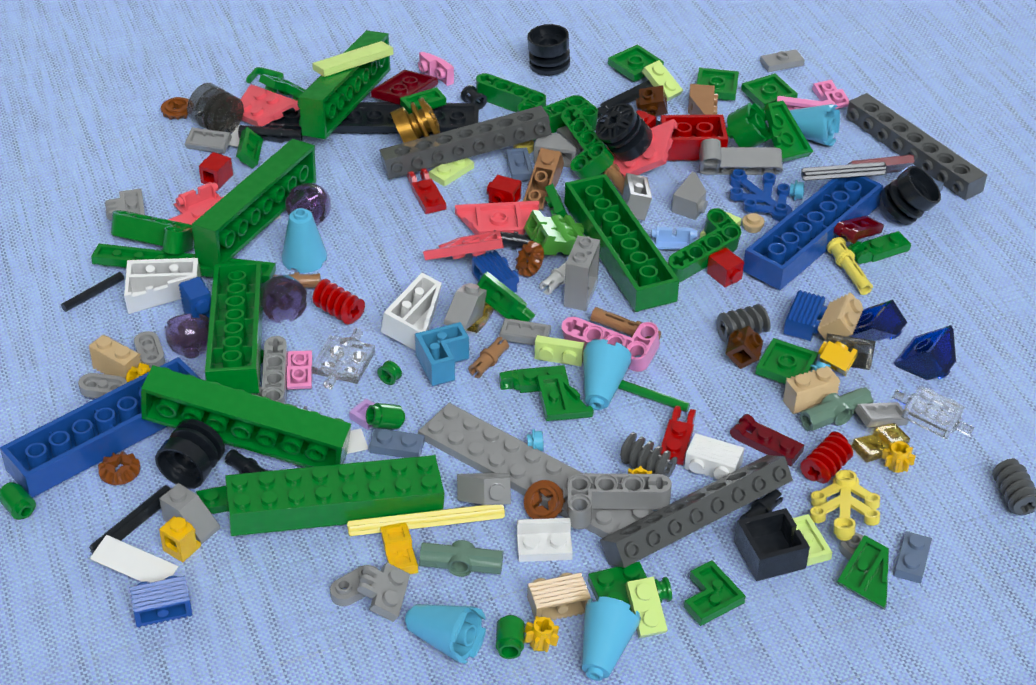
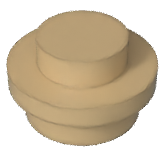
M756 213L747 214L742 219L744 229L750 233L759 232L765 222L764 218Z

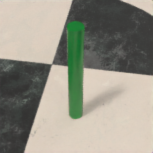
M622 380L618 389L673 408L680 406L681 411L688 412L690 403L625 380Z

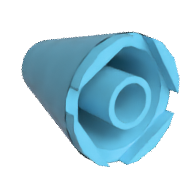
M829 104L789 110L806 139L825 146L834 145L836 139L833 138L834 133H839L840 111L835 110L838 107L837 105Z
M298 208L289 215L281 256L283 265L287 269L291 270V268H294L299 273L316 271L327 260V252L313 215L304 208Z
M605 339L593 340L587 343L583 351L585 402L594 410H602L609 406L631 364L630 351L620 343L616 342L614 346L607 344L608 340Z
M599 597L596 602H592V598L587 601L584 615L582 670L588 678L600 681L610 676L639 626L641 620L640 613L637 610L636 614L629 610L631 605L610 597Z
M416 604L408 610L405 616L407 629L456 662L465 664L468 662L466 661L468 657L474 658L479 652L485 637L486 628L481 627L482 619L486 620L485 614L482 609L474 606Z

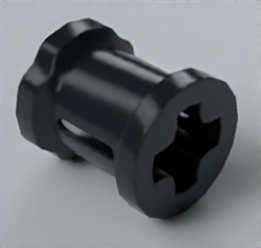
M473 85L466 86L461 92V99L468 103H479V110L487 103V97L483 93L477 92Z

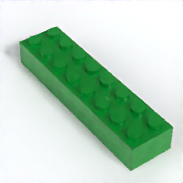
M366 30L344 53L380 41L389 45V33ZM390 56L326 77L322 75L318 77L298 98V107L300 108L299 125L302 128V136L326 139L391 70Z
M291 139L192 223L195 258H198L199 263L213 268L214 264H226L316 183L315 145Z
M601 174L566 182L564 204L575 221L583 225L584 235L600 240L599 258L633 310L637 312L677 302L679 290L678 277L608 176Z
M261 261L214 264L205 365L206 381L217 382L233 389H241L250 394L259 393L264 293Z
M152 365L141 388L142 419L176 429L181 421L195 419L212 427L226 444L303 467L343 464L348 452L352 423L345 422L339 418L324 416L315 411L297 408L292 404L280 403L268 397H260L246 393L241 389L229 388L217 382H209L196 378L193 375H185L172 371L169 368Z
M436 455L225 475L231 536L345 525L349 520L443 510L444 488Z

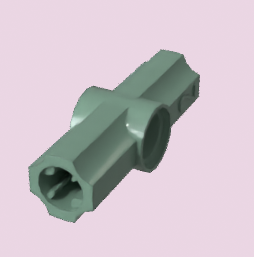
M864 387L841 396L837 393L827 395L821 404L801 411L800 419L803 428L808 432L833 422L838 426L847 423L852 415L856 414L855 409L858 404L873 403L874 400L872 399L871 392Z
M465 540L455 541L452 545L424 542L421 544L419 566L448 569L451 574L459 577L467 576L471 571L501 574L503 551L475 548L472 543Z

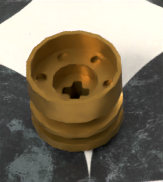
M424 98L418 99L422 109L418 110L415 103H411L413 112L411 114H408L404 107L390 112L403 143L420 139L421 136H430V132H433L434 135L440 133V125Z

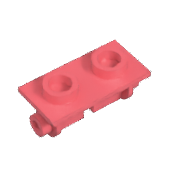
M208 182L197 188L198 194H196L194 189L179 194L178 198L175 199L176 203L173 205L183 214L221 197L216 193L219 190L218 185L215 182Z

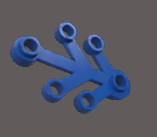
M735 169L730 174L729 184L733 188L730 189L729 198L733 201H744L743 209L746 212L770 213L771 217L779 222L792 212V208L786 204L787 196L790 193V186L788 184L781 183L777 186L778 202L771 198L772 187L775 185L776 180L775 174L765 173L763 175V191L747 179L744 170ZM741 188H746L752 194L743 193Z

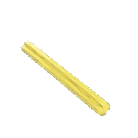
M477 505L349 520L347 528L349 536L381 533L380 527L404 522L407 523L408 529L494 520L504 518L505 509L504 505Z

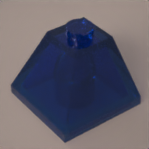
M892 299L863 309L864 311H862L858 324H856L853 335L842 340L880 341L886 338L892 340L902 333V328L908 322Z
M949 325L915 336L895 360L894 365L925 380L946 377L956 362L953 327Z

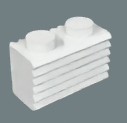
M695 433L686 452L684 468L686 470L690 469L691 472L715 477L718 480L740 469L743 462L744 447Z

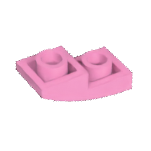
M426 52L419 53L418 67L422 73L437 77L447 86L454 84V67L450 63Z
M832 80L813 84L812 90L820 101H834L835 105L838 106L835 109L848 106L849 99L843 89H837Z
M312 350L288 351L287 390L312 389Z

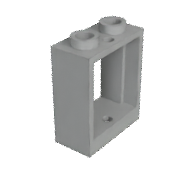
M577 236L565 266L564 307L583 311L587 310L598 283L599 239Z

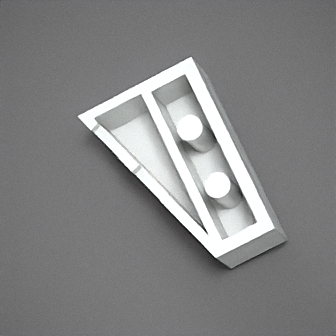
M198 258L127 260L124 298L128 314L182 299L178 285L187 280L201 277Z
M421 273L384 312L381 332L415 350V333L429 330L438 304L442 283Z

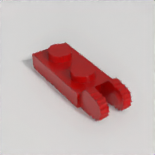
M420 169L422 180L418 182L413 171L408 172L407 175L412 192L424 213L429 214L446 210V202L433 180L430 179L427 169Z
M675 406L661 447L663 449L662 454L667 450L670 451V460L673 457H677V464L683 465L694 430L696 410L690 409L686 423L678 421L681 416V407Z

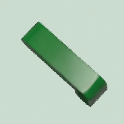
M482 73L476 77L477 92L483 93L487 97L488 103L515 113L538 106H546V95L539 91L488 73Z
M573 95L543 107L549 116L551 133H555L558 128L566 126L561 118V114L569 106L577 107L594 131H596L598 109L582 96Z
M569 106L565 108L561 118L584 149L571 161L570 167L579 179L600 175L613 164V155L599 139L594 129L577 107Z
M720 208L710 209L704 225L706 235L669 257L668 264L678 277L679 282L708 267L709 255L725 247L731 252L737 249L742 233L741 228L724 210Z
M116 210L112 212L111 235L160 245L163 246L162 251L169 254H182L193 249L194 238L191 224L129 211Z

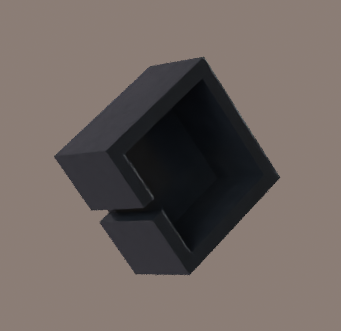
M787 508L737 521L734 543L756 581L806 568L810 546L799 529L796 530L797 525Z

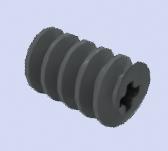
M760 304L753 305V307L748 306L744 309L740 308L736 311L720 313L716 321L718 334L725 343L727 335L729 337L734 330H740L748 325L758 334L762 333V329L765 332H769L771 329L768 313Z
M630 433L621 448V461L625 464H630L634 469L642 466L643 469L652 471V474H662L670 477L677 464V457H673L670 460V451L667 450L662 454L663 449L661 446H657L653 450L654 442L649 441L645 445L646 439L641 436L636 441L637 433Z
M1015 458L1004 460L996 465L992 475L1002 496H1004L1005 502L1008 504L1009 510L1016 515H1027L1035 512L1036 488L1030 475L1027 473L1026 467L1019 464V461Z

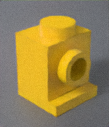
M824 341L818 354L821 355L820 362L831 365V369L846 376L857 357L858 350L853 348L849 352V348L841 342L836 341L834 344L831 341Z
M172 517L159 529L163 551L182 563L201 547V542L196 540L194 527L182 517Z

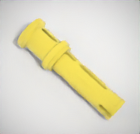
M837 237L832 239L827 245V251L833 254L835 263L846 271L861 295L870 293L873 285L856 263L854 252L847 248L844 238Z

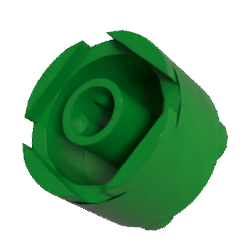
M750 102L728 115L727 135L735 140L738 147H757L771 139L764 110L758 104L754 103L751 105Z

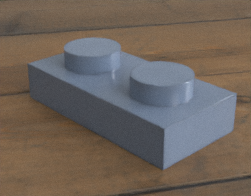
M527 147L506 149V158L511 178L520 181L530 180L533 168Z
M375 428L369 445V451L374 454L402 458L420 457L425 443V435Z
M908 531L905 532L894 577L921 584L932 538Z

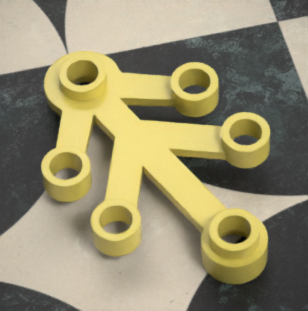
M851 470L838 471L833 478V484L820 491L811 493V504L815 507L810 509V517L814 523L824 522L827 513L840 507V515L834 520V534L839 540H850L855 534L856 522L850 518L851 508L864 516L865 524L874 526L880 523V512L877 510L880 507V496L860 486L856 473ZM840 492L839 496L827 502V497ZM851 492L863 498L864 503L851 496Z

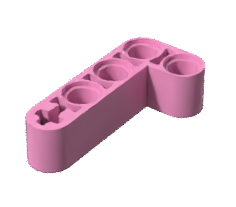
M568 317L561 325L564 339L584 342V349L587 343L593 339L608 340L607 344L614 346L616 342L622 344L631 353V364L628 369L636 372L647 369L660 345L658 327L652 322L640 324L632 338L578 317Z

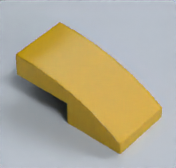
M407 523L380 527L387 563L409 574L418 573V564L412 548V539Z

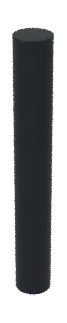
M118 272L61 304L62 309L67 312L123 281V274Z

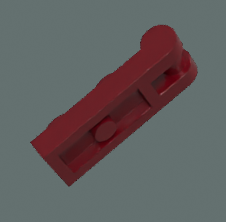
M862 216L838 222L834 228V234L839 237L844 236L847 238V241L854 244L863 237L882 233L884 224L868 216Z
M744 414L739 419V424L734 425L730 430V434L735 440L766 455L785 456L789 466L794 464L804 450V444L756 422L749 414Z

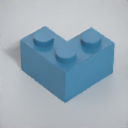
M461 322L415 333L416 357L432 386L455 380V362L469 359V336Z

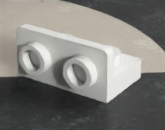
M570 518L517 520L518 561L572 560Z

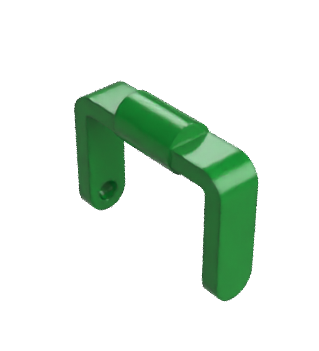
M256 67L247 76L246 82L250 84L261 74L284 79V74L271 69Z

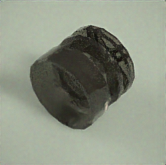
M204 83L192 93L188 101L187 113L191 121L208 130L230 132L231 134L242 120L244 107L240 98L213 83Z

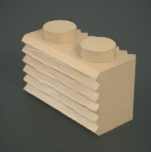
M848 293L844 297L841 296V298L829 302L818 326V331L826 342L831 341L835 343L853 335L856 324H858L862 311H864L860 300L856 299L852 293Z
M106 335L100 336L89 345L93 369H97V371L106 375L121 376L126 379V375L131 367H138L139 363L142 362L140 361L141 354Z
M828 366L817 368V370L812 372H804V374H799L795 377L791 376V379L787 378L783 402L793 414L799 413L821 404L827 395L838 393L840 380Z
M581 572L575 574L563 573L559 577L551 579L538 578L527 584V598L534 618L536 616L547 617L555 621L557 618H567L568 616L572 617L573 615L577 616L578 614L582 615L585 613V606L590 599V594Z

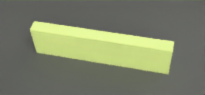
M380 41L312 63L313 70L326 77L394 54L393 47Z

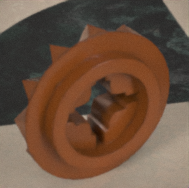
M183 97L168 99L161 105L163 116L168 117L170 120L174 118L177 120L180 118L186 119L195 110L194 103L190 99Z
M529 241L528 244H523L522 250L518 251V258L515 259L518 262L515 268L519 271L520 275L525 277L533 276L540 269L544 258L542 245L538 242Z
M124 451L117 455L113 452L111 457H103V462L98 464L100 478L111 485H122L131 482L138 476L141 468L139 459H136L133 453L127 455ZM119 464H123V466H121L116 472L115 468L118 467Z
M549 480L535 482L528 488L524 496V508L532 519L555 518L559 513H562L563 503L566 502L563 490L556 483ZM541 494L547 498L551 497V500L548 501L549 509L543 505L539 506L542 502Z

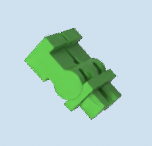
M532 210L524 227L530 239L542 245L544 255L556 256L558 252L570 255L577 236H584L583 225L575 223L571 215H565L564 218L561 215L545 217L538 210Z

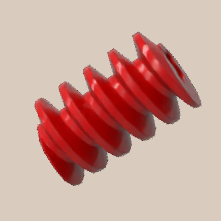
M329 279L320 281L314 290V305L335 316L338 320H342L345 324H353L364 313L365 302L363 299H359L358 296L352 295L351 292L345 291L340 286L338 287L336 283H331Z
M836 431L831 432L801 462V473L811 481L823 484L828 483L831 477H834L842 466L853 457V449L845 436Z

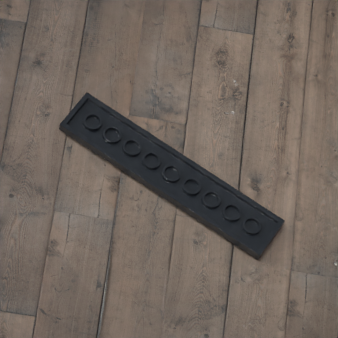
M360 102L332 133H399L390 112L402 106L392 102ZM446 103V105L432 109L440 125V133L478 123L479 103ZM294 108L282 112L284 117L271 121L269 127L272 128L284 126L287 129H302L299 125L300 109L297 111Z

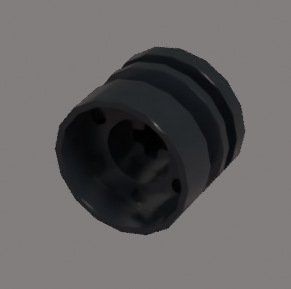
M544 24L531 29L527 37L531 70L540 75H556L566 71L570 66L569 32L567 29L555 24Z
M626 103L610 107L601 115L596 125V134L617 159L622 161H631L638 158L647 150L653 138L650 127L632 106Z
M910 166L897 179L891 181L889 185H886L881 190V198L883 204L895 219L903 224L910 225L917 218H920L924 211H929L940 202L941 193L937 184L927 172L917 166Z
M185 419L177 425L170 438L157 451L155 456L156 465L160 472L176 485L179 483L187 489H195L202 485L212 468L221 459L225 452V445L221 436L206 423L195 419Z

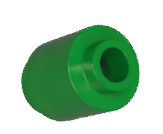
M375 403L370 405L366 411V422L368 425H372L373 428L398 430L405 421V413L400 405Z
M9 482L1 487L0 503L14 519L22 520L33 513L36 507L35 500L22 485Z
M507 615L497 621L496 649L499 655L506 659L519 657L524 649L525 624L517 616Z

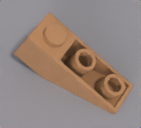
M690 84L688 113L690 115L717 114L718 94H714L715 86Z
M540 148L523 201H539V210L543 211L547 204L545 197L548 196L545 187L552 183L556 187L564 166L561 152Z

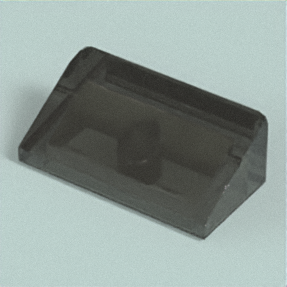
M827 333L826 342L831 341L834 344L836 341L841 342L849 348V352L853 348L858 350L857 357L851 367L871 369L876 341Z

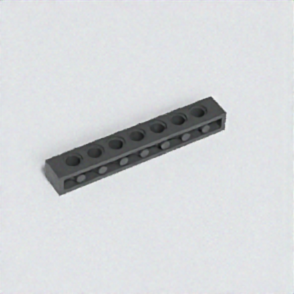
M868 93L849 101L847 119L900 156L914 155L915 163L913 165L923 169L932 178L943 182V185L956 195L967 200L984 191L987 178L986 173Z
M542 106L379 149L387 177L392 179L406 175L410 171L417 172L420 169L436 167L441 164L552 134L549 116Z
M766 455L600 539L608 564L625 568L793 481L785 456Z

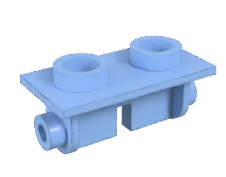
M656 227V229L651 230V240L657 249L680 250L696 241L697 230H693L692 227L677 228L676 234H672V227Z

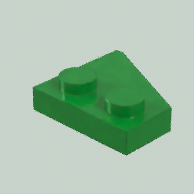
M562 374L537 376L536 384L546 421L593 417V408L591 406L587 407L580 400L581 395L575 388L569 385Z
M864 535L837 583L885 610L887 607L889 548Z

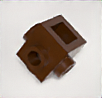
M663 85L639 89V98H636L638 110L645 111L653 116L668 114L667 96Z
M749 325L740 330H734L729 336L725 354L742 369L760 359L763 340Z

